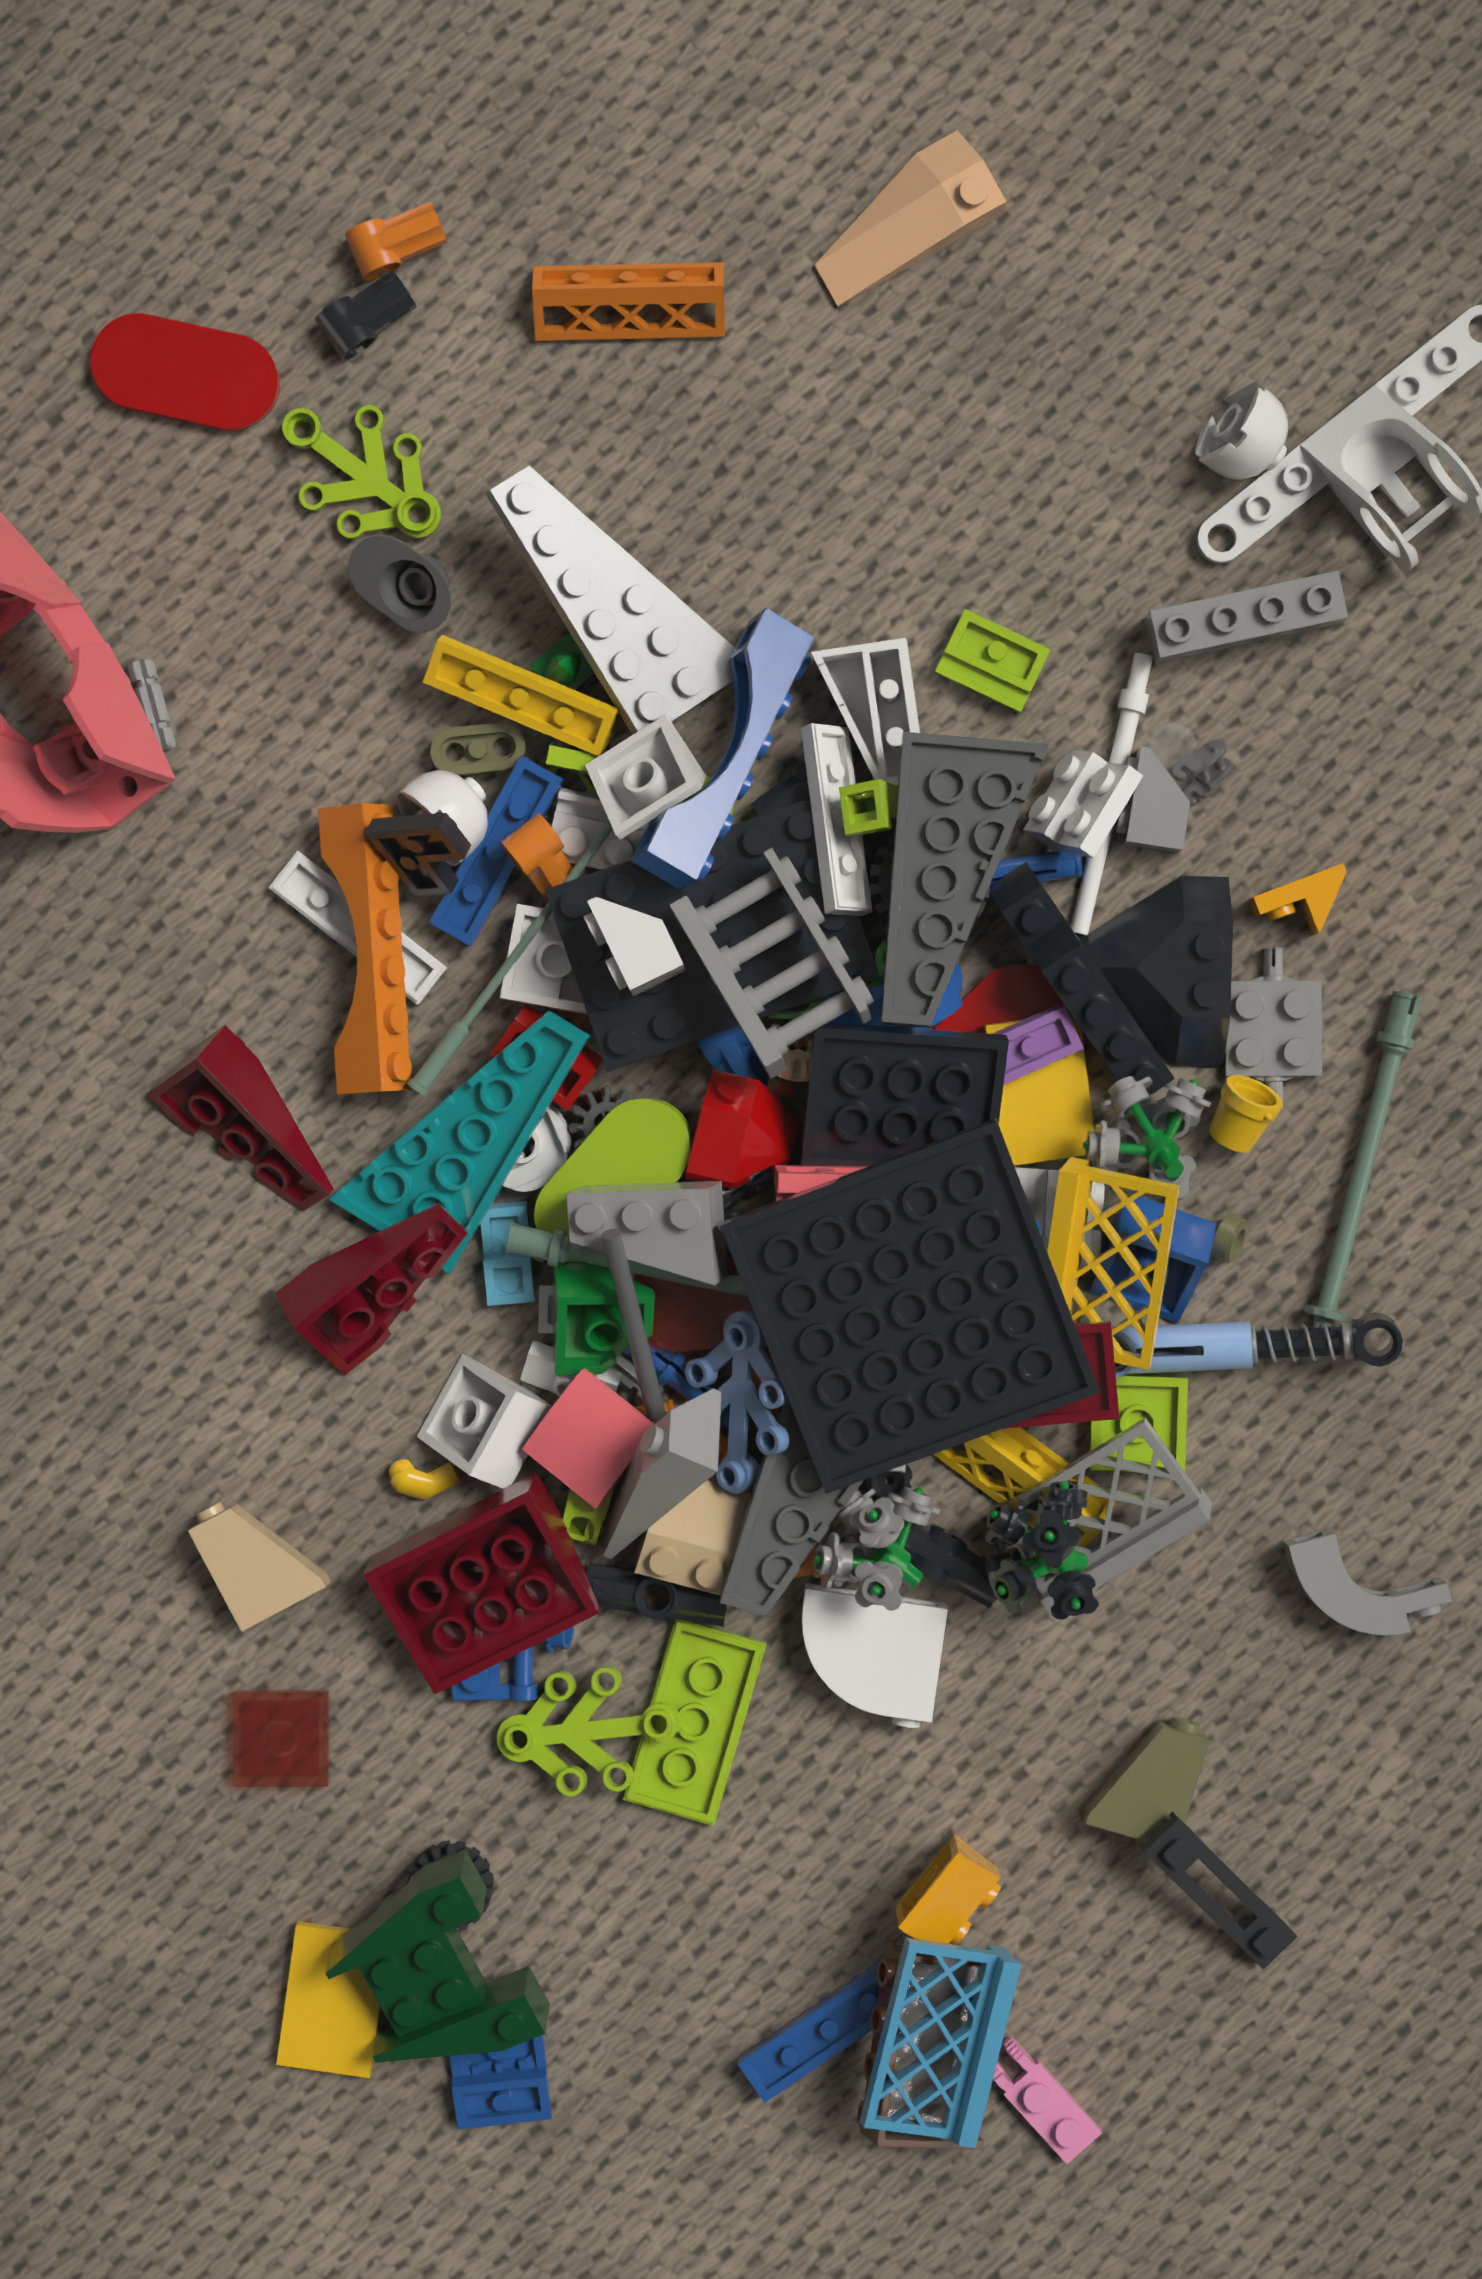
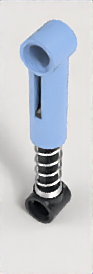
M1376 1312L1366 1314L1360 1319H1352L1349 1323L1341 1322L1339 1327H1327L1322 1323L1319 1328H1307L1305 1324H1302L1299 1329H1287L1285 1325H1282L1280 1330H1268L1266 1326H1263L1261 1330L1255 1331V1327H1251L1250 1321L1158 1325L1154 1348L1184 1347V1349L1154 1351L1152 1365L1149 1370L1115 1363V1372L1117 1378L1125 1374L1253 1369V1363L1257 1364L1259 1359L1272 1358L1276 1363L1279 1358L1292 1357V1360L1296 1362L1298 1357H1312L1316 1361L1318 1356H1331L1333 1360H1336L1338 1355H1341L1346 1360L1349 1358L1354 1359V1362L1364 1361L1371 1366L1381 1367L1389 1365L1398 1358L1402 1351L1403 1340L1394 1320L1385 1314ZM1126 1327L1113 1335L1118 1342L1122 1343L1126 1351L1141 1354L1142 1351L1136 1352V1349L1142 1348L1143 1339L1134 1327ZM1382 1328L1390 1333L1389 1344L1382 1350H1370L1364 1345V1337L1370 1330Z

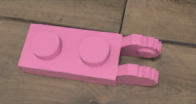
M1010 2035L1003 2042L1005 2050L1025 2070L1012 2080L997 2061L993 2080L1003 2089V2095L1062 2160L1068 2164L1100 2136L1102 2130L1038 2059L1034 2061Z

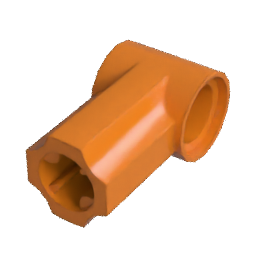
M431 202L388 220L376 218L362 222L345 233L346 241L364 281L381 278L379 273L385 270L388 273L392 270L395 272L402 266L403 261L448 243Z
M539 813L500 842L514 864L526 877L528 876L539 895L547 903L549 901L545 889L562 884L573 869L561 851L564 848L563 842Z

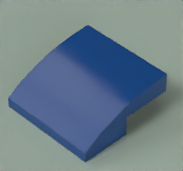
M544 2035L504 2051L449 2056L453 2077L452 2094L458 2129L552 2119Z

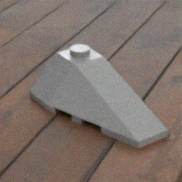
M713 1388L671 1410L656 1424L650 1425L645 1430L606 1515L603 1556L612 1559L718 1472L721 1391Z

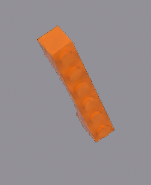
M358 803L318 809L321 857L334 873L346 897L353 920L357 946V977L353 1002L344 1029L334 1046L337 1095L412 1090V1087L407 1084L411 1078L412 1065L409 1057L408 1013L406 1011L404 982L405 966L403 963L401 937L402 919L400 916L398 892L399 875L365 834L372 819L393 817L392 804Z

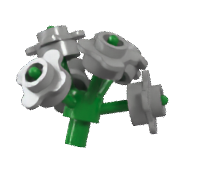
M1132 1076L1117 1080L1108 1090L1111 1097L1103 1102L1100 1107L1103 1111L1113 1108L1119 1119L1114 1122L1112 1128H1107V1122L1101 1121L1100 1125H1096L1095 1131H1088L1086 1141L1083 1143L1086 1160H1093L1092 1167L1116 1172L1118 1167H1131L1138 1157L1144 1158L1150 1164V1176L1146 1179L1179 1185L1178 1200L1185 1199L1190 1193L1188 1186L1190 1175L1196 1171L1197 1167L1192 1157L1180 1156V1148L1174 1139L1184 1136L1190 1127H1195L1200 1123L1204 1105L1207 1107L1211 1105V1102L1203 1099L1206 1089L1199 1087L1195 1079H1191L1188 1082L1180 1078L1176 1086L1166 1083L1165 1088L1169 1089L1166 1097L1158 1101H1151L1152 1098L1146 1090L1153 1082L1150 1077L1137 1082ZM1134 1115L1145 1133L1141 1143L1138 1136L1130 1131L1129 1122L1122 1120L1123 1118Z
M904 1487L902 1494L889 1493L887 1498H879L875 1503L870 1498L876 1493L874 1489H871L865 1495H862L857 1489L846 1506L841 1508L837 1518L831 1523L833 1526H836L841 1522L848 1532L854 1529L859 1530L861 1544L853 1536H847L844 1542H839L838 1533L831 1532L827 1543L824 1546H818L815 1551L814 1571L816 1574L822 1575L821 1586L823 1589L830 1590L832 1586L841 1587L843 1582L846 1581L849 1583L859 1581V1590L855 1593V1600L860 1606L867 1608L871 1605H880L889 1611H894L902 1604V1596L898 1593L902 1581L913 1588L919 1584L923 1577V1573L910 1563L911 1554L904 1549L912 1524L916 1523L927 1526L931 1512L940 1514L941 1509L929 1504L932 1496L923 1493L920 1487L915 1489ZM865 1547L876 1548L872 1557H868Z

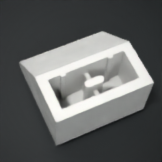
M598 897L587 901L592 913L584 916L585 921L598 947L607 943L614 956L605 960L619 990L629 987L632 995L635 996L685 972L684 964L661 919Z

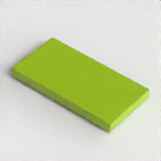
M675 1619L650 1706L657 1702L672 1704L680 1713L681 1726L678 1733L665 1742H654L648 1739L646 1735H641L632 1766L634 1778L632 1783L626 1788L623 1800L714 1826L767 1642L705 1624ZM654 1715L651 1725L654 1730L663 1732L667 1728V1721L661 1715Z

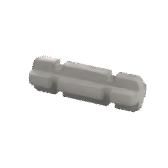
M147 658L128 664L131 682L137 686L134 692L162 750L166 751L175 747L176 742L172 728L167 727V722L170 719L161 686L155 682V679L158 678L155 663Z

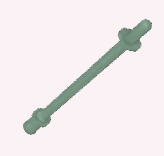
M1393 991L1384 1032H1378L1376 1041L1381 1042L1380 1047L1383 1055L1318 1306L1305 1305L1304 1312L1315 1314L1312 1328H1319L1322 1323L1327 1327H1332L1334 1320L1346 1322L1347 1316L1337 1312L1336 1309L1401 1058L1408 1053V1050H1414L1416 1040L1412 1039L1420 1004L1423 1001V998L1420 996ZM1318 1356L1316 1361H1314L1312 1357L1307 1358L1312 1362H1318L1322 1360L1324 1356Z
M512 1223L506 1246V1253L508 1254L513 1253L547 1260L548 1266L558 1267L559 1263L563 1264L571 1260L609 1268L606 1253L571 1243L569 1235H565L564 1229L555 1228L554 1232L521 1226L517 1223ZM628 1260L630 1272L633 1274L748 1297L742 1280L737 1275L728 1274V1277L717 1285H711Z

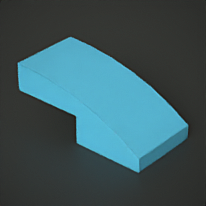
M527 1201L492 1204L481 1222L484 1251L483 1267L488 1306L535 1302L532 1257L506 1253L512 1223L530 1227Z

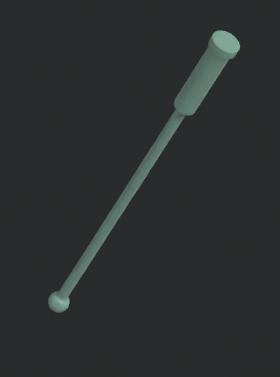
M607 815L606 824L563 883L577 879L613 831ZM549 902L462 1021L453 1023L413 1079L410 1078L407 1082L410 1087L424 1097H427L430 1093L429 1089L468 1037V1027L547 921V918L552 913Z

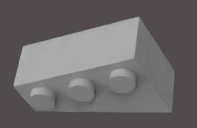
M722 1181L581 1186L566 1194L569 1240L571 1243L605 1253L601 1234L609 1229H619L628 1260L711 1285H717L728 1277L726 1240L720 1227V1223L724 1221Z

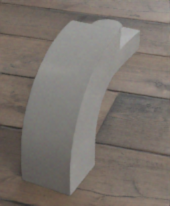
M1330 1529L1283 1540L1291 1571L1303 1592L1325 1614L1353 1630L1373 1635L1410 1633L1407 1613L1412 1612L1414 1618L1426 1617L1441 1612V1604L1452 1602L1448 1583L1440 1577L1388 1591H1375L1357 1585L1350 1578L1344 1567L1336 1535Z

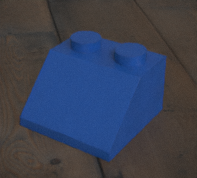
M1141 1196L1134 1200L1149 1222L1164 1213V1204ZM1126 1206L1118 1210L1112 1226L1121 1239L1124 1240L1141 1229V1227ZM1176 1209L1159 1317L1178 1324L1209 1263L1217 1223ZM1162 1224L1154 1228L1159 1236ZM1146 1234L1127 1245L1142 1268L1156 1260L1157 1249ZM1107 1238L1103 1252L1114 1246L1109 1238ZM1119 1252L1100 1263L1115 1285L1134 1274ZM1155 1269L1147 1273L1152 1281ZM1094 1274L1089 1292L1101 1295L1107 1290L1096 1274ZM1139 1279L1120 1291L1131 1307L1140 1310L1149 1304L1150 1295Z

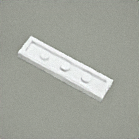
M811 723L801 728L825 914L864 916L872 912L863 836L850 837L845 835L839 787L856 784L848 727Z
M297 850L268 888L357 957L353 920L346 897L338 881ZM401 932L403 963L405 966V995L419 1005L448 968Z

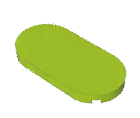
M653 1098L633 1099L616 1106L541 1190L534 1212L536 1229L554 1232L555 1228L565 1230V1235H569L566 1194L581 1186L678 1182L687 1170L692 1149L690 1127L682 1113L668 1102ZM568 1260V1261H567V1262H570V1263H580V1262H575V1261H571V1260Z

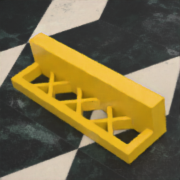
M441 635L436 642L422 683L596 756H600L610 742L616 728L613 726V723L618 713V708L447 636Z
M1021 1427L1000 1429L965 1442L966 1451L949 1448L933 1454L998 1503L1009 1502L1020 1495V1493L1027 1491L1069 1465L1067 1461ZM982 1464H990L997 1467L1003 1472L1004 1479L992 1478L984 1472ZM1079 1474L1069 1480L1078 1482ZM1086 1475L1084 1476L1083 1483L1099 1486ZM1087 1494V1506L1082 1508V1515L1105 1520L1109 1499ZM1116 1500L1114 1501L1113 1510L1118 1502ZM1030 1515L1029 1526L1034 1529L1036 1516ZM1075 1524L1076 1527L1083 1531L1080 1543L1077 1546L1085 1548L1102 1530Z

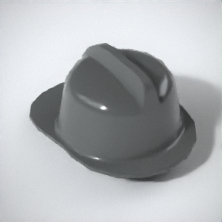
M374 535L363 539L352 550L348 561L349 578L355 590L372 606L410 632L426 633L437 629L446 620L451 608L450 580L446 569L438 560L428 554L418 553L398 539L383 535Z

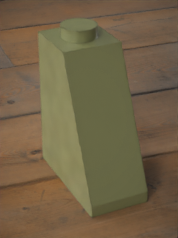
M1177 1716L1172 1717L1171 1723L1158 1720L1084 1806L1082 1817L1085 1824L1147 1841L1146 1836L1149 1833L1154 1835L1156 1832L1153 1829L1156 1826L1161 1828L1163 1826L1161 1822L1164 1819L1168 1821L1171 1818L1169 1814L1172 1811L1186 1823L1209 1744V1739L1205 1733L1199 1731L1200 1724Z

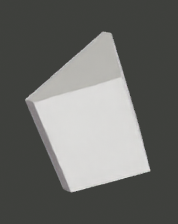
M663 715L585 765L615 835L620 840L653 820L665 810L702 789L706 774L666 715Z

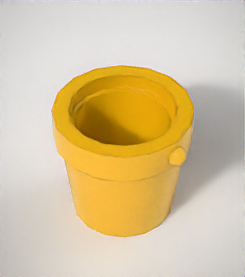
M1231 1075L1226 1079L1221 1089V1098L1212 1119L1209 1133L1214 1140L1224 1147L1236 1152L1248 1153L1254 1148L1271 1121L1278 1117L1283 1107V1101L1275 1091L1260 1081L1242 1075Z

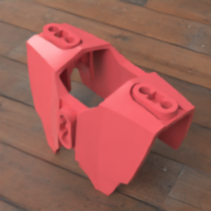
M0 512V637L34 610L42 617L67 655L69 663L73 662L70 685L63 701L75 722L52 738L34 744L11 728L0 713V818L11 828L42 832L79 833L110 830L129 818L131 814L157 794L164 791L176 778L132 688L130 679L119 664L110 644L104 641L80 605L82 602L73 594L66 585V582L58 577L37 551ZM131 777L137 783L136 792L132 789L130 785Z

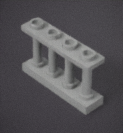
M771 847L763 852L771 871L706 909L703 905L694 909L687 895L670 904L678 923L770 1079L787 1070L781 1055L789 1051L788 1045L854 1008L864 1024L872 1019L867 1005L874 1002L861 977L858 976L851 980L843 967L845 963L849 962V958L836 936L827 940L819 927V924L823 923L825 919L812 896L803 900L795 887L797 883L801 882V879L792 862L787 856L779 860ZM782 888L795 911L731 948L725 945L718 949L710 936L711 933L717 930L715 925L775 890ZM804 927L806 928L819 951L755 988H752L751 985L744 989L741 988L734 976L736 972L741 970L739 965ZM830 968L841 986L842 992L782 1027L776 1029L775 1026H772L766 1030L757 1015L765 1010L763 1005L825 969Z

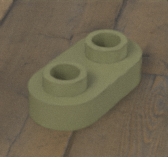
M498 722L444 729L433 739L430 753L433 763L439 770L453 772L459 776H469L513 770L520 756L525 757L527 745L519 729L512 724ZM506 739L511 742V752L503 757L496 755L494 752L496 742ZM454 744H459L464 748L463 758L456 762L449 760L447 757L448 748Z

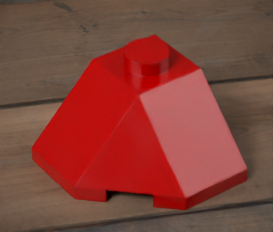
M713 1069L702 1104L685 1177L699 1181H722V1187L733 1189L749 1182V1177L769 1167L774 1171L775 1165H787L790 1163L801 1121L760 1080Z

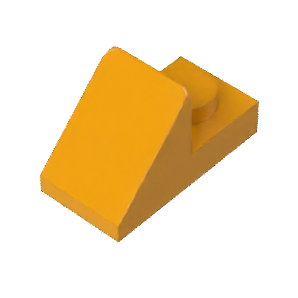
M1344 863L1248 899L1254 917L1266 913L1270 922L1294 913L1296 909L1293 902L1299 900L1312 936L1319 934L1347 873Z

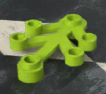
M362 406L355 415L356 426L362 432L366 464L323 433L320 420L311 410L296 408L285 416L282 430L285 438L292 446L298 449L312 448L354 479L324 485L315 481L305 483L299 490V501L306 510L318 512L323 510L327 504L378 497L392 508L366 514H360L356 510H346L339 515L337 528L344 538L357 540L365 532L399 528L406 536L421 539L430 536L437 530L441 522L442 512L435 497L425 492L423 488L419 462L423 453V447L421 448L422 444L417 436L411 433H404L399 435L393 444V451L398 457L397 459L402 462L404 493L388 481L381 434L385 419L380 409L376 406ZM373 412L378 415L377 425L370 429L363 427L361 424L363 415ZM307 422L312 425L311 435L304 439L298 438L295 435L297 425ZM406 440H411L417 445L416 452L410 457H405L399 452L400 445ZM313 488L319 489L322 492V499L316 505H310L305 501L307 491ZM414 507H423L427 511L426 519L423 522L413 523L409 519V513ZM348 517H357L360 520V528L355 533H347L343 529V523Z
M604 1666L594 1672L591 1679V1687L562 1724L543 1726L559 1701H564L571 1697L576 1689L574 1677L566 1671H558L547 1678L544 1693L527 1715L515 1714L507 1718L500 1725L497 1733V1744L502 1754L512 1761H534L556 1779L557 1788L563 1795L572 1797L585 1789L587 1785L585 1771L578 1766H568L546 1746L564 1743L603 1775V1782L608 1789L619 1792L626 1789L632 1783L634 1778L632 1767L624 1761L614 1759L592 1740L646 1735L651 1741L665 1742L678 1733L681 1726V1716L672 1704L657 1702L648 1707L643 1715L590 1720L607 1696L617 1692L622 1685V1676L619 1670L613 1666ZM607 1672L613 1676L615 1683L612 1689L608 1690L601 1687L599 1683L601 1673ZM555 1678H563L567 1682L568 1690L566 1694L560 1695L554 1691L553 1681ZM654 1715H661L666 1719L667 1728L665 1731L658 1732L653 1729L651 1720ZM520 1730L526 1734L527 1744L525 1747H519L514 1744L512 1740L514 1731ZM613 1768H620L625 1772L626 1781L624 1784H616L612 1781L610 1774ZM566 1773H574L578 1776L580 1784L577 1789H570L565 1785L564 1777Z

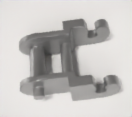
M1210 740L1194 754L1188 752L1173 766L1172 773L1177 781L1185 782L1187 780V775L1183 770H1188L1189 773L1196 775L1195 780L1183 790V793L1190 801V806H1195L1197 803L1192 795L1197 794L1199 798L1206 800L1216 792L1214 787L1229 776L1233 770L1232 762L1227 758H1223L1226 746L1221 740Z

